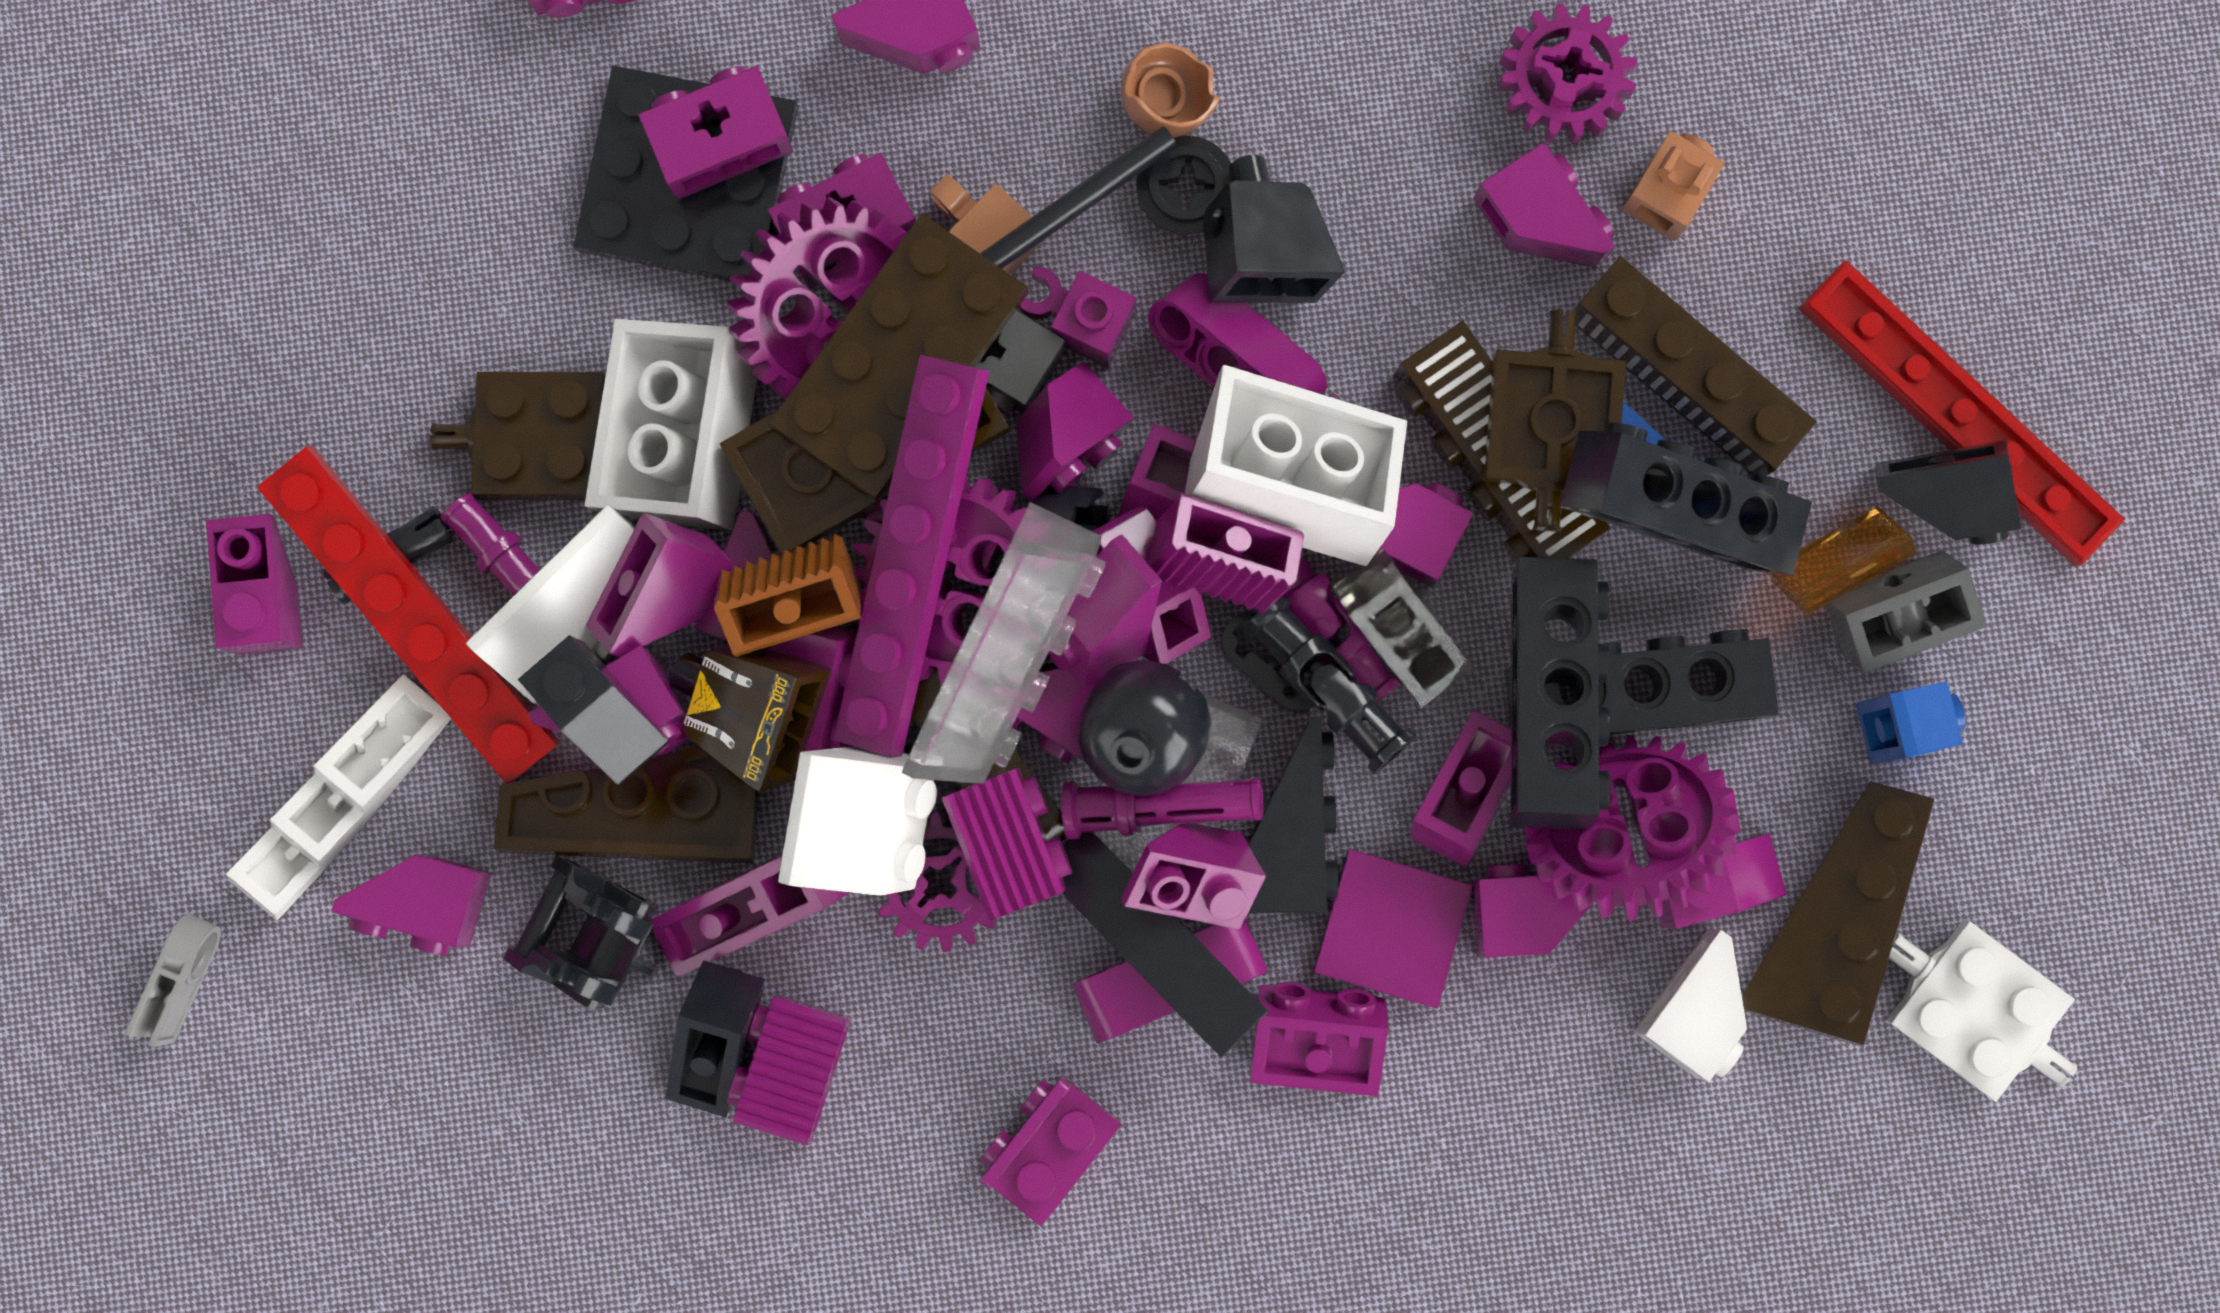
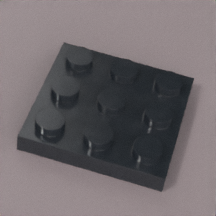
M612 65L573 247L580 253L724 281H730L732 275H749L752 267L744 261L740 254L742 251H750L760 255L764 246L756 232L761 229L771 235L773 233L774 221L767 209L778 204L777 198L781 194L789 154L677 200L665 180L638 114L650 110L651 103L664 94L679 90L689 94L710 84ZM771 96L791 144L799 109L798 104L795 100ZM718 118L707 122L711 137H716L723 133Z

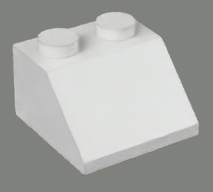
M855 746L800 752L778 882L789 886L879 896L915 889L916 881L925 864L923 841L927 818L934 807L937 796V789L934 783L937 762L905 753L898 757H888Z

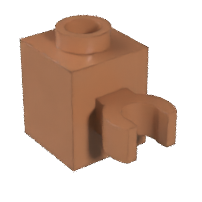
M1670 130L1657 148L1621 210L1671 240L1676 241L1688 227L1725 162L1715 157L1714 149L1701 138L1687 133L1679 136Z
M948 174L929 191L934 197L932 202L946 216L956 222L949 232L979 253L1032 217L997 183L977 203ZM1042 242L1007 265L1003 270L1011 275Z

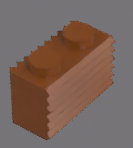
M834 534L830 541L821 538L818 545L809 542L805 549L796 546L793 553L784 549L781 557L772 553L768 561L759 557L756 565L747 561L744 568L734 565L731 572L722 569L718 576L714 609L732 654L738 657L861 618L860 602H862V590L842 537Z

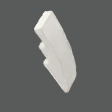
M403 674L313 766L315 774L270 819L272 827L226 873L228 880L275 920H278L372 817L421 758L451 718L433 698Z

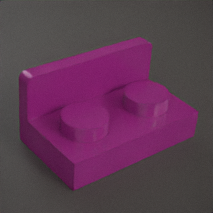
M1282 982L1275 986H1259L1257 1000L1269 1012L1255 1027L1250 1066V1083L1379 1097L1389 1030L1385 998L1373 996L1371 993L1360 989H1345L1340 992L1311 990L1295 982Z
M1063 1075L1060 1076L1053 1086L1045 1079H1042L1019 1108L1028 1116L1026 1121L1013 1137L1002 1130L979 1159L987 1167L979 1182L988 1189L993 1187L1041 1227L1122 1126V1122Z

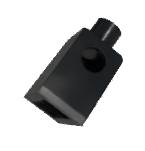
M1248 155L1236 159L1229 166L1232 182L1227 183L1205 210L1203 218L1210 302L1317 303L1345 271L1311 189L1302 182H1272L1266 160L1263 156Z

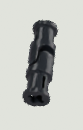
M1283 594L1267 611L1262 614L1258 612L1243 629V635L1248 640L1257 639L1281 665L1279 673L1312 707L1324 711L1325 709L1320 703L1326 706L1327 725L1335 734L1344 733L1369 759L1370 762L1367 768L1374 775L1377 774L1404 751L1416 738L1417 734L1411 728L1403 730L1377 702L1379 694L1371 685L1352 682V679L1354 681L1357 680L1353 667L1322 633L1314 635L1289 608L1291 600L1286 594ZM1325 657L1333 658L1335 661L1327 666L1318 668L1314 672L1312 680L1306 688L1302 685V678L1311 665ZM1363 721H1368L1384 738V741H1378L1362 724Z

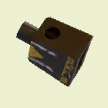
M724 645L711 648L705 655L704 660L689 652L683 654L674 664L669 682L671 687L692 697L683 724L685 735L750 787L760 792L796 780L800 752L806 749L832 670L823 665L767 648L735 657L730 646Z

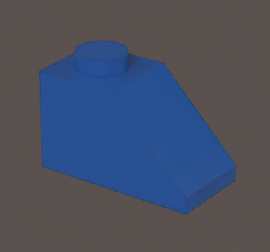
M1947 681L1855 703L1870 764L1910 758L1963 744L1960 731H1963L1966 725L1964 709L1959 697L1955 693L1950 694Z

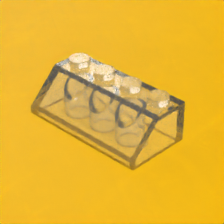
M1031 502L1029 503L928 712L901 773L914 779L984 784L994 763L1003 768L1007 766L1022 732L1011 727L1021 708L1030 712L1034 711L1049 680V676L1039 672L1049 651L1061 656L1076 626L1077 619L1067 615L1077 594L1088 599L1090 598L1105 567L1106 562L1096 558L1102 536Z

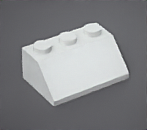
M615 319L585 507L602 511L609 505L621 515L640 518L642 513H646L680 526L733 531L741 481L719 443L750 426L757 377L752 374L755 364L749 365L737 353L746 342L737 340L729 333V327Z
M1223 365L1191 457L1185 494L1302 531L1304 533L1302 548L1367 566L1395 526L1407 420Z
M607 505L474 634L466 644L536 705L539 704L517 679L568 635L584 641L598 658L601 657L604 661L615 656L607 652L587 628L586 623L635 526Z

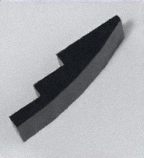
M1082 832L1080 839H1067L1062 845L1068 857L1072 874L1062 877L1066 886V890L1062 894L1222 1058L1269 1011L1177 917L1124 906L1121 898L1133 872L1093 832Z

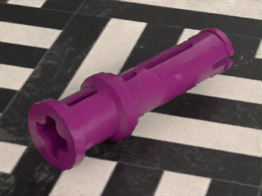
M1260 778L1237 781L1178 784L1166 793L1148 796L1118 792L1109 785L1079 787L1075 781L1064 782L1061 797L1063 827L1067 839L1072 840L1080 839L1082 832L1119 830L1122 836H1134L1135 832H1140L1141 826L1225 820H1262L1263 792Z

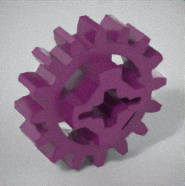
M1563 3L1556 5L1550 21H1547L1545 16L1538 10L1532 13L1528 22L1530 32L1516 27L1509 40L1515 49H1504L1499 64L1512 71L1501 76L1498 82V89L1514 91L1515 94L1509 100L1505 108L1506 111L1510 114L1523 109L1527 117L1522 129L1525 132H1529L1538 123L1545 126V141L1552 143L1559 130L1567 131L1571 144H1578L1586 126L1596 137L1602 135L1607 127L1605 116L1618 121L1626 109L1620 99H1630L1636 89L1637 84L1624 77L1633 73L1638 65L1637 58L1621 56L1622 50L1630 40L1629 36L1623 34L1612 38L1607 33L1613 21V18L1609 15L1601 19L1598 24L1590 22V6L1587 5L1582 6L1576 18L1568 17L1567 9ZM1564 37L1563 42L1552 48L1540 45L1549 39ZM1591 46L1599 53L1603 61H1599ZM1562 65L1573 68L1572 78L1575 79L1573 83H1567L1562 80L1563 70L1560 69ZM1531 86L1537 87L1545 103L1535 95ZM1596 98L1601 99L1587 109L1570 112L1571 107L1581 100L1594 102Z
M934 812L931 814L930 828L925 830L923 843L934 839H951L958 841L953 826L951 828L944 827L941 814ZM959 843L948 855L930 857L925 852V864L916 881L915 894L908 904L905 905L900 892L887 894L889 902L877 911L880 917L892 916L894 914L898 916L900 921L893 933L897 938H901L911 929L918 932L916 948L925 950L932 937H939L943 952H951L954 936L961 934L964 941L971 946L977 943L974 926L980 923L992 930L997 926L995 919L989 921L982 900L970 890L969 867ZM962 858V861L954 869L956 873L951 880L953 885L958 888L955 895L951 897L947 894H939L934 899H929L922 906L932 886L931 880L926 876L928 871L932 867L936 870L944 871L949 866H954ZM952 907L966 918L961 922L948 926H936L924 922L937 908Z

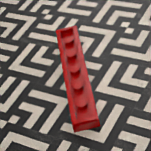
M1847 260L1843 261L1798 308L1949 450L2006 440L2019 515L2075 567L2083 565L2125 520L2120 513Z

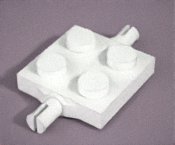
M1963 919L1946 943L1928 955L1905 939L1899 932L1896 934L1894 945L1907 953L1909 958L1893 947L1889 959L1912 976L1909 980L1905 996L1887 1018V1022L1995 1102H1997L2017 1074L2030 1065L2054 1081L2059 1087H2063L2070 1081L2069 1078L2051 1066L2050 1062L2074 1076L2077 1070V1065L2071 1063L2047 1045V1043L2049 1042L2052 1029L2075 999L1969 920Z

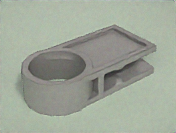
M189 913L176 923L164 943L124 1035L129 1037H150L148 1045L152 1047L175 1043L218 948L221 937L220 927Z

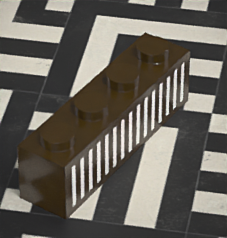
M1621 255L1573 310L1577 312L1575 326L1615 360L1626 361V369L1735 462L1742 465L1751 475L1767 476L1777 470L1817 423L1813 417Z
M1462 320L1399 364L1394 374L1399 383L1394 386V390L1406 410L1413 417L1422 414L1436 433L1430 440L1442 461L1450 469L1458 465L1472 484L1467 489V494L1478 512L1487 521L1495 517L1509 538L1503 543L1515 564L1519 557L1571 558L1611 528L1606 522L1561 507V531L1548 532L1547 528L1543 531L1534 530L1536 491H1531L1519 484L1483 481L1493 361L1464 320Z

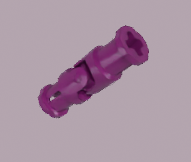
M1301 555L1296 582L1284 593L1291 600L1289 608L1314 635L1322 633L1326 638L1332 637L1341 630L1342 625L1346 622L1349 623L1350 634L1336 649L1354 669L1357 680L1354 681L1352 679V682L1371 685L1379 694L1377 702H1379L1405 681L1399 674L1391 675L1369 644L1372 637L1343 601L1335 596L1331 597V584L1324 573H1315ZM1325 657L1318 662L1321 666H1327L1335 660Z

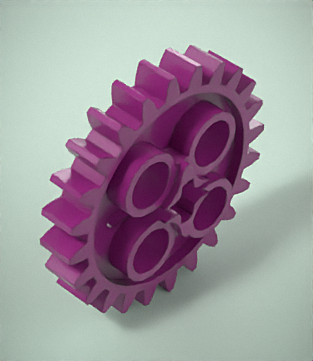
M827 198L823 206L822 215L817 208L807 202H803L800 208V222L797 223L782 212L779 213L777 218L781 233L774 237L768 232L759 229L756 233L764 246L760 255L750 251H742L740 254L744 261L752 267L749 275L739 274L731 276L730 281L744 291V297L736 298L726 303V307L730 311L744 318L729 328V333L740 342H746L737 353L749 365L755 364L752 371L755 377L765 385L772 382L771 388L785 399L791 394L820 354L825 342L831 339L842 324V322L831 315V311L825 303L794 275L795 267L802 265L808 276L816 284L828 291L832 301L848 315L908 233L896 224L889 226L891 218L876 209L868 214V208L857 201L852 200L846 210H844L842 204L833 198ZM840 248L841 254L837 264L830 270L824 271V262L828 254L834 249ZM796 294L797 300L793 310L786 316L779 318L778 313L783 301L789 296Z
M966 475L945 569L955 568V576L964 581L991 586L1004 591L1006 600L1003 603L998 602L989 595L974 589L952 591V583L949 580L942 579L919 681L929 679L936 667L942 686L955 684L959 668L967 684L981 682L982 664L993 677L1006 672L1002 654L1015 662L1022 661L1027 655L1019 640L1023 638L1035 642L1042 640L1044 637L1041 630L1032 621L1035 617H1050L1051 607L1040 601L1041 595L1044 592L1060 589V583L1043 578L1042 569L1055 563L1056 557L1052 555H1038L1036 546L1049 535L1048 531H1028L1026 526L1036 512L1032 507L1022 508L1014 513L1010 511L1016 494L1013 490H1003L994 499H991V479L979 478L971 491H969V482ZM883 498L880 501L883 512H885L888 498ZM865 519L863 522L867 530L875 537L873 542L854 543L852 547L858 554L867 558L865 567L854 568L858 580L865 581V590L861 591V604H864L883 521L879 519ZM991 541L1000 545L1006 557L1005 567L997 577L988 574L981 561L982 551ZM970 603L981 609L986 620L985 629L978 638L970 636L962 624V613Z
M1634 735L1627 736L1623 749L1615 750L1609 741L1607 746H1600L1599 770L1609 771L1610 802L1608 810H1599V816L1590 830L1524 827L1530 863L1535 864L1540 883L1551 882L1553 895L1557 900L1572 894L1574 907L1578 912H1581L1595 901L1598 904L1601 919H1607L1615 906H1624L1628 921H1634L1638 908L1642 905H1648L1656 917H1661L1663 913L1662 901L1669 898L1682 908L1687 907L1686 890L1689 887L1705 894L1710 892L1708 873L1725 876L1727 873L1725 856L1736 855L1735 834L1740 833L1733 788H1726L1722 769L1709 770L1706 754L1702 753L1688 760L1686 743L1683 742L1675 745L1669 752H1665L1662 748L1660 736H1655L1647 748H1638ZM1561 761L1555 763V767L1567 770L1574 768ZM1616 786H1623L1626 790L1635 827L1642 839L1644 854L1648 862L1647 867H1639L1636 863L1627 825L1620 813L1618 798L1614 790Z

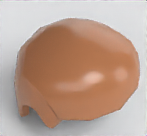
M1168 42L1142 48L1124 69L1122 75L1121 95L1125 111L1144 133L1150 135L1162 126L1171 133L1173 138L1191 134L1210 117L1220 99L1219 96L1214 94L1213 68L1198 60L1196 55L1187 48Z

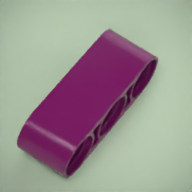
M1196 273L1189 276L1156 301L1149 309V327L1154 337L1162 346L1213 388L1222 366L1227 365L1325 395L1327 388L1326 376L1316 360L1245 302H1210L1207 274Z
M1246 918L1240 929L1211 924L1192 932L1241 984L1268 972ZM1127 960L1072 983L1096 1044L1176 1012Z

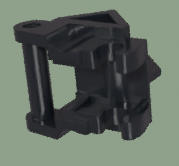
M555 855L550 865L555 871L517 945L515 948L508 946L502 959L519 972L554 985L588 1009L596 1011L605 1008L606 1005L612 1006L631 968L650 976L657 974L660 969L659 966L637 956L653 926V923L649 920L658 904L591 872L565 857ZM569 901L588 916L571 949L563 952L547 948L545 945Z

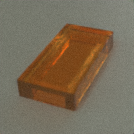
M1877 506L1802 547L1793 576L1771 574L1773 583L1807 615L1916 555L1914 541L1904 529Z

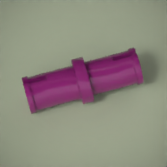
M471 492L466 493L450 505L440 519L444 524H448L478 558L475 565L483 574L491 572L508 592L514 596L540 569L519 547L522 543L520 537L514 531L506 533L475 500V496L471 495Z

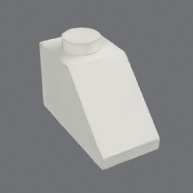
M1707 929L1634 1031L1635 1034L1695 1078L1710 1082L1715 1074L1719 1077L1725 1076L1738 1061L1744 1049V1046L1738 1041L1746 1032L1747 1025L1732 937L1719 929Z

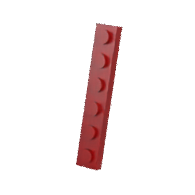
M313 446L304 447L257 486L262 495L506 784L512 783L561 743L550 729L533 725L527 715L533 708L511 683L466 644L472 637L471 634Z

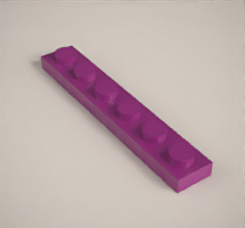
M919 356L833 739L835 741L888 757H898L903 754L990 371L935 357Z

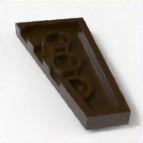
M699 746L680 749V753L651 758L620 785H617L601 768L590 771L579 769L503 784L499 786L494 849L498 853L754 864L759 791L750 787Z
M1872 781L1869 782L1743 992L1744 1012L1864 1048L1935 798Z

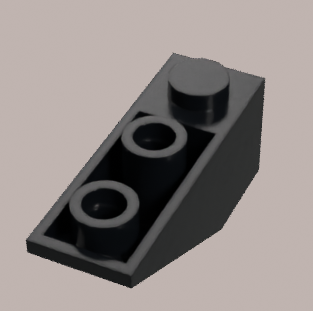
M1311 717L1306 722L1263 810V819L1258 821L1247 843L1266 875L1248 912L1249 914L1327 912V898H1338L1337 860H1326L1325 834H1336V802L1334 795L1324 796L1323 770L1334 769V738L1332 731L1322 732L1321 717Z

